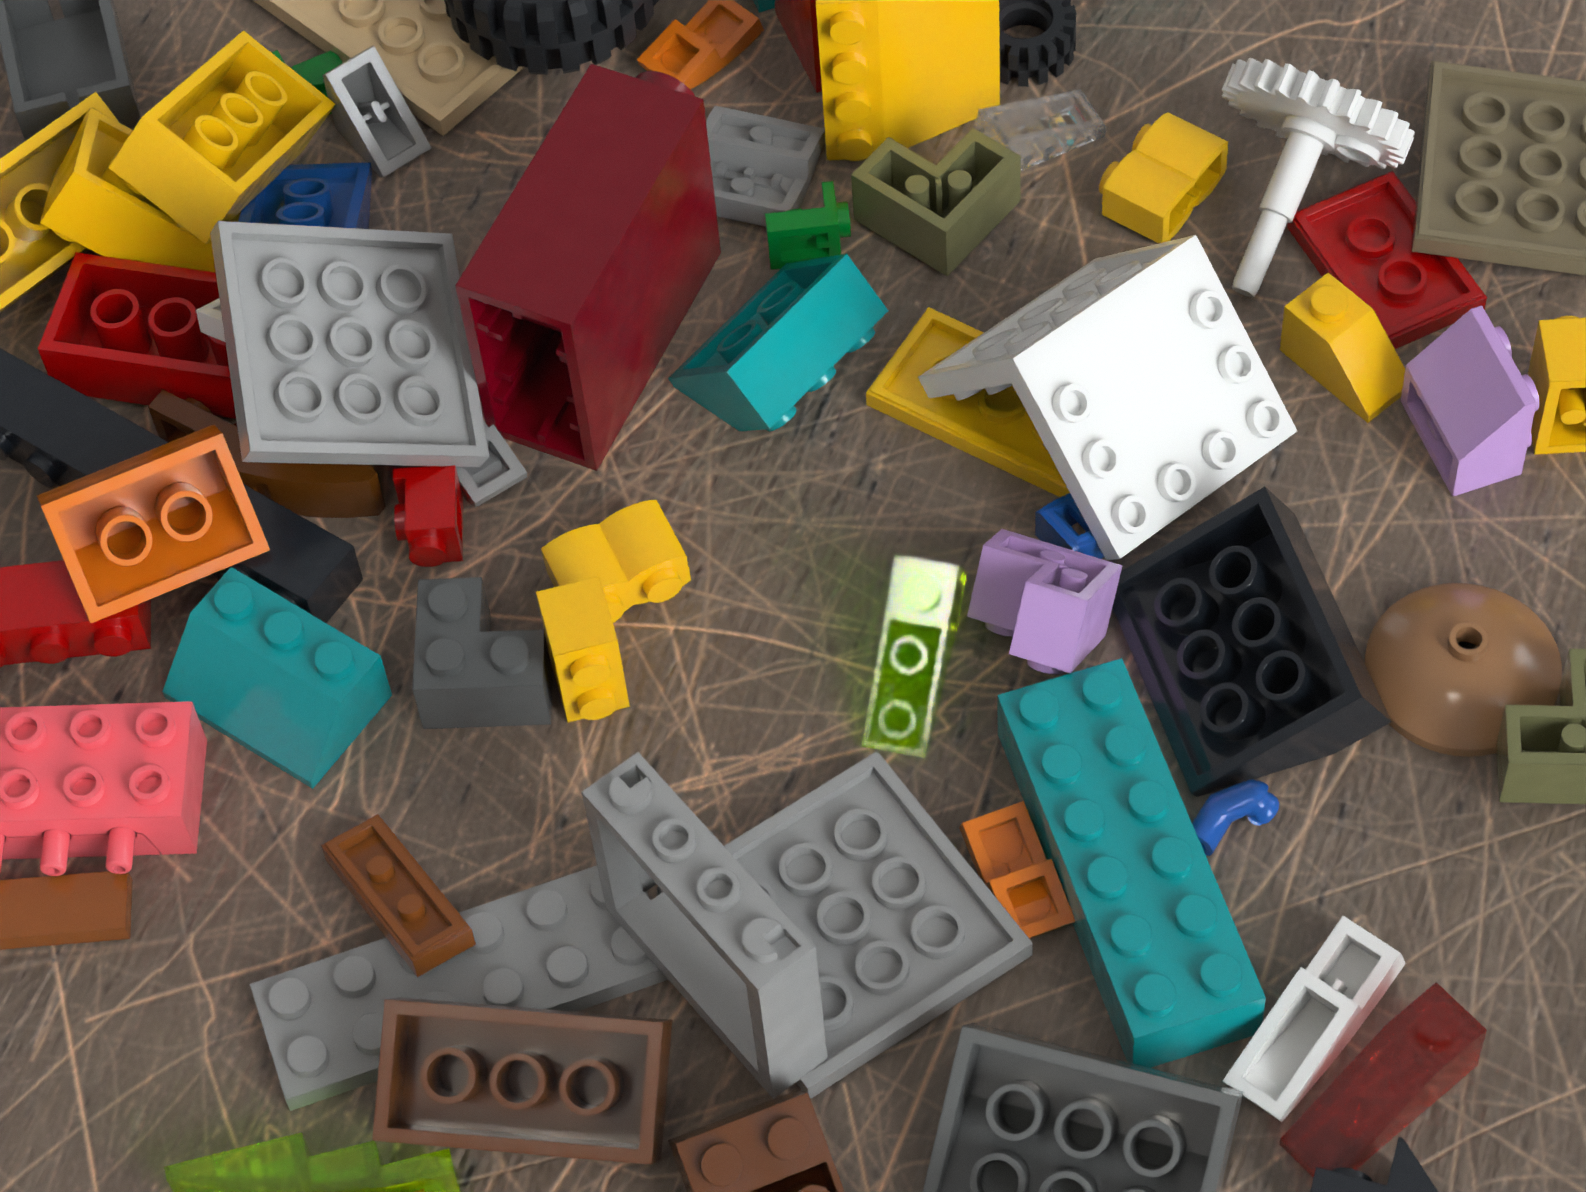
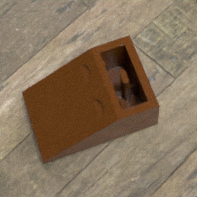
M800 1090L790 1092L668 1140L687 1192H845L808 1092Z

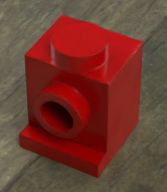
M424 466L393 469V482L399 501L394 507L395 532L398 541L407 540L409 560L414 565L421 567H435L445 562L463 561V495L456 466Z

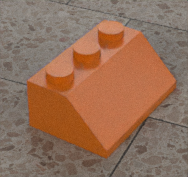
M215 425L37 495V499L90 623L104 619L270 550L224 435Z

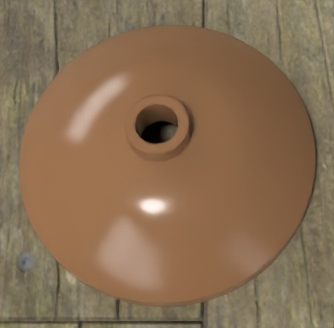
M1447 583L1429 586L1398 600L1387 609L1375 624L1367 643L1364 660L1366 668L1392 721L1389 725L1406 739L1421 747L1453 756L1471 757L1495 754L1505 705L1555 706L1562 679V663L1557 644L1551 632L1537 614L1522 602L1506 593L1489 587L1467 583ZM1458 642H1469L1476 645L1477 648L1471 650L1464 649L1458 645Z

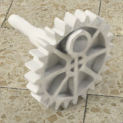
M1248 58L1247 62L1238 59L1236 64H1232L1221 90L1223 91L1222 97L1229 100V106L1241 110V116L1257 120L1256 125L1258 127L1272 129L1276 131L1277 137L1288 138L1259 206V210L1262 213L1232 285V289L1237 293L1253 298L1260 289L1286 224L1291 223L1295 217L1320 154L1327 156L1330 153L1344 162L1348 163L1349 160H1353L1365 167L1375 165L1385 169L1386 165L1397 168L1398 164L1403 165L1413 142L1415 132L1408 128L1410 125L1408 122L1397 118L1399 115L1397 112L1380 108L1382 102L1360 96L1362 91L1358 89L1341 87L1336 79H1329L1327 81L1319 78L1314 71L1308 70L1307 73H1303L1285 63L1283 68L1268 59L1261 63L1253 58Z

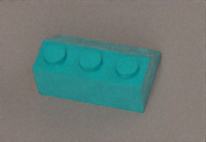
M848 254L787 263L698 348L668 380L677 390L738 431L766 429L768 432H771L785 425L796 414L797 409L794 405L807 392L819 389L833 378L836 373L834 365L846 353L860 349L875 335L873 326L889 310Z
M232 567L229 568L190 612L162 691L164 697L170 702L192 701L198 718L312 789L392 696L381 655Z

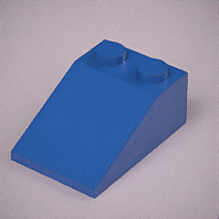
M371 162L289 165L241 210L238 222L369 229L372 183Z

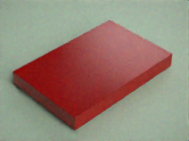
M1390 171L1297 211L1293 221L1287 224V228L1322 277L1330 273L1373 308L1394 349H1397L1454 324L1472 308L1483 306L1485 310L1487 297L1458 258L1411 251L1416 201L1396 174Z

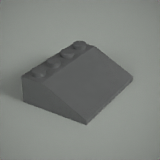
M978 1023L963 1025L922 1192H1219L1244 1092Z

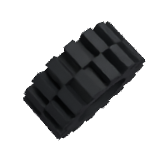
M999 0L1001 83L1008 85L1011 77H1018V87H1028V78L1036 77L1037 83L1040 85L1048 82V71L1057 78L1064 73V64L1070 66L1074 59V51H1076L1075 5L1071 6V0ZM1019 25L1035 26L1045 31L1032 38H1016L1004 33L1007 29Z

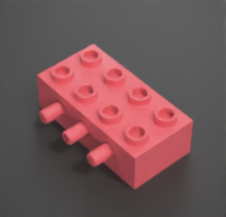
M193 702L0 707V873L2 860L41 858L40 871L49 876H60L66 872L67 860L71 857L106 856L105 865L108 871L115 874H125L132 869L133 856L160 855V852L162 855L197 854L207 738Z

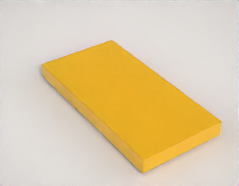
M928 307L867 390L866 405L1058 497L1069 494L1070 492L1013 385L992 395H988L984 388L978 393L959 401L956 400L954 394L929 399L918 377L984 332Z

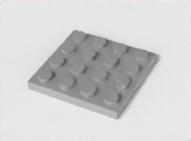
M217 221L210 235L242 462L482 466L489 458L478 385L455 287L460 276L453 234Z
M878 751L724 845L816 947L828 1058L796 1082L802 1091L808 1092L810 1099L1033 955V943ZM658 886V887H657V891H658V895H659V894L662 893L663 891H662L661 888ZM786 935L772 944V947L777 951L779 960H782L797 948Z

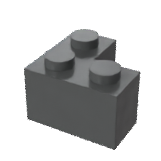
M482 577L418 580L412 691L423 729L551 725L553 668L544 629L491 631V614Z

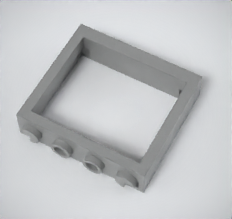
M639 752L583 790L582 797L606 909L768 1094L775 1099L828 1058L816 947ZM657 884L663 892L650 900L645 892ZM786 935L797 948L782 960H779L777 951L772 947V944Z

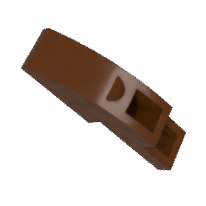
M164 389L148 406L158 436L167 442L215 425L224 435L243 484L300 516L315 518L379 516L386 507L378 479L379 476L372 465L242 462L237 422L233 425L213 415L211 410L200 401L190 397L183 400Z

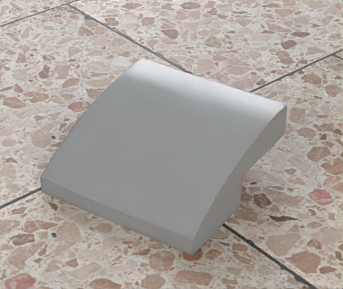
M715 105L706 119L717 216L766 227V213L800 209L823 147L825 128Z

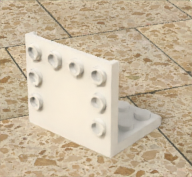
M1196 235L1095 258L918 377L929 399L954 394L956 400L959 401L978 393L984 388L988 395H992L1013 385L1106 560L1120 559L1297 432L1291 417Z

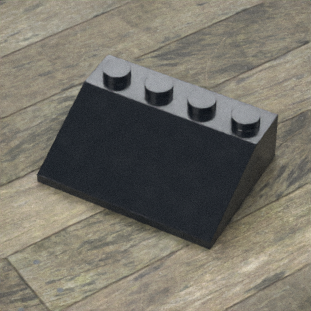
M1265 486L1121 571L1112 608L1190 792L1194 796L1206 795L1249 779L1260 778L1333 755L1392 722L1295 513Z

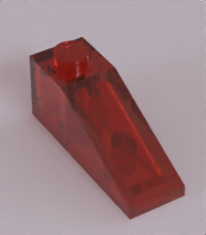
M1437 982L1434 983L1379 1031L1280 1138L1279 1144L1313 1178L1316 1167L1330 1171L1339 1167L1358 1169L1478 1065L1487 1029Z

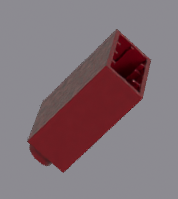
M590 64L455 285L487 426L490 427L494 424L501 436L506 440L595 471L599 469L721 254L704 99L696 97L684 83L673 76L658 71H644L636 77H632Z

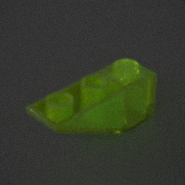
M895 555L861 747L922 758L927 757L956 637L967 572L959 565Z

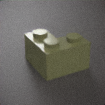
M974 128L937 165L888 137L851 174L854 220L945 276H948L1021 201V156Z
M1569 649L1559 687L1560 706L1505 705L1496 742L1499 802L1586 804V649Z

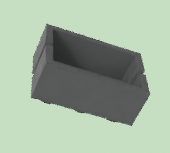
M0 0V45L15 115L25 141L94 92H97L121 124L134 130L141 119V113L114 0H59L65 18L54 20L48 0Z

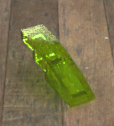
M302 1132L164 1166L166 1180L172 1192H415L423 1188L425 1192H462L459 1175L449 1148L384 1164L376 1141L312 1156Z

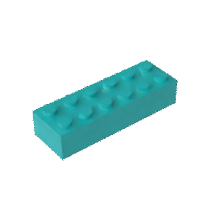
M1120 658L997 695L998 737L1047 860L1052 858L1075 919L1073 923L1074 929L1127 1062L1152 1068L1254 1036L1263 1022L1265 994L1123 659Z

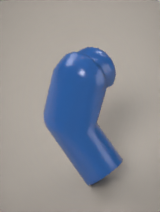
M1249 779L1215 792L1207 798L1192 822L1206 856L1213 854L1232 822L1246 816L1253 825L1259 826L1262 823L1267 824L1275 817L1279 810V800L1274 794L1268 792L1269 786L1266 783Z

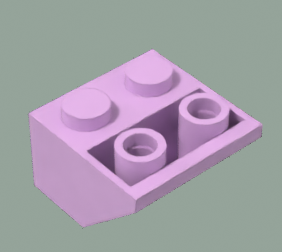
M1483 306L1475 307L1466 312L1406 365L1400 400L1452 497L1522 474L1527 447L1531 446L1532 443L1531 428L1534 414L1539 409V395L1536 386L1529 375H1521L1512 359L1511 345L1505 331L1500 326H1493Z

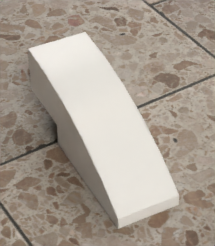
M1342 916L1306 970L1300 967L1225 1076L1223 1082L1232 1089L1243 1091L1245 1098L1283 1122L1334 1062L1406 963L1401 953L1345 916Z

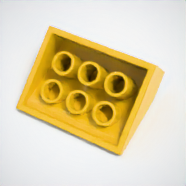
M816 0L827 160L860 161L867 159L888 137L906 148H910L1000 108L999 0Z

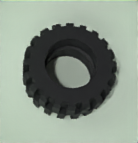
M444 0L447 16L451 18L454 31L461 40L470 44L471 50L487 60L494 56L497 65L513 71H517L519 66L527 67L529 73L547 75L548 69L559 68L563 69V74L580 70V64L592 61L594 65L608 60L611 57V50L617 47L622 51L637 37L636 29L642 31L647 26L654 14L653 7L659 1Z

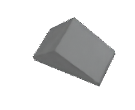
M375 46L367 48L322 75L327 96L336 104L331 111L335 128L366 162H371L372 169L380 177L387 176L431 149L428 140Z

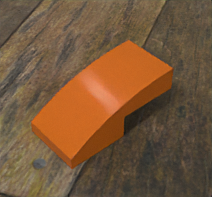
M708 0L686 25L674 19L640 55L637 62L646 71H658L673 76L691 90L708 80L734 60L764 31V28L757 16L734 0Z
M1024 801L968 820L960 825L959 829L978 876L1029 939L1075 922L1052 858L1047 860Z

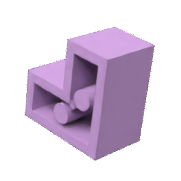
M1001 529L983 545L967 617L985 622V627L991 632L1013 637L1009 654L1026 659L1028 666L1032 669L1047 674L1072 673L1106 636L1122 565Z

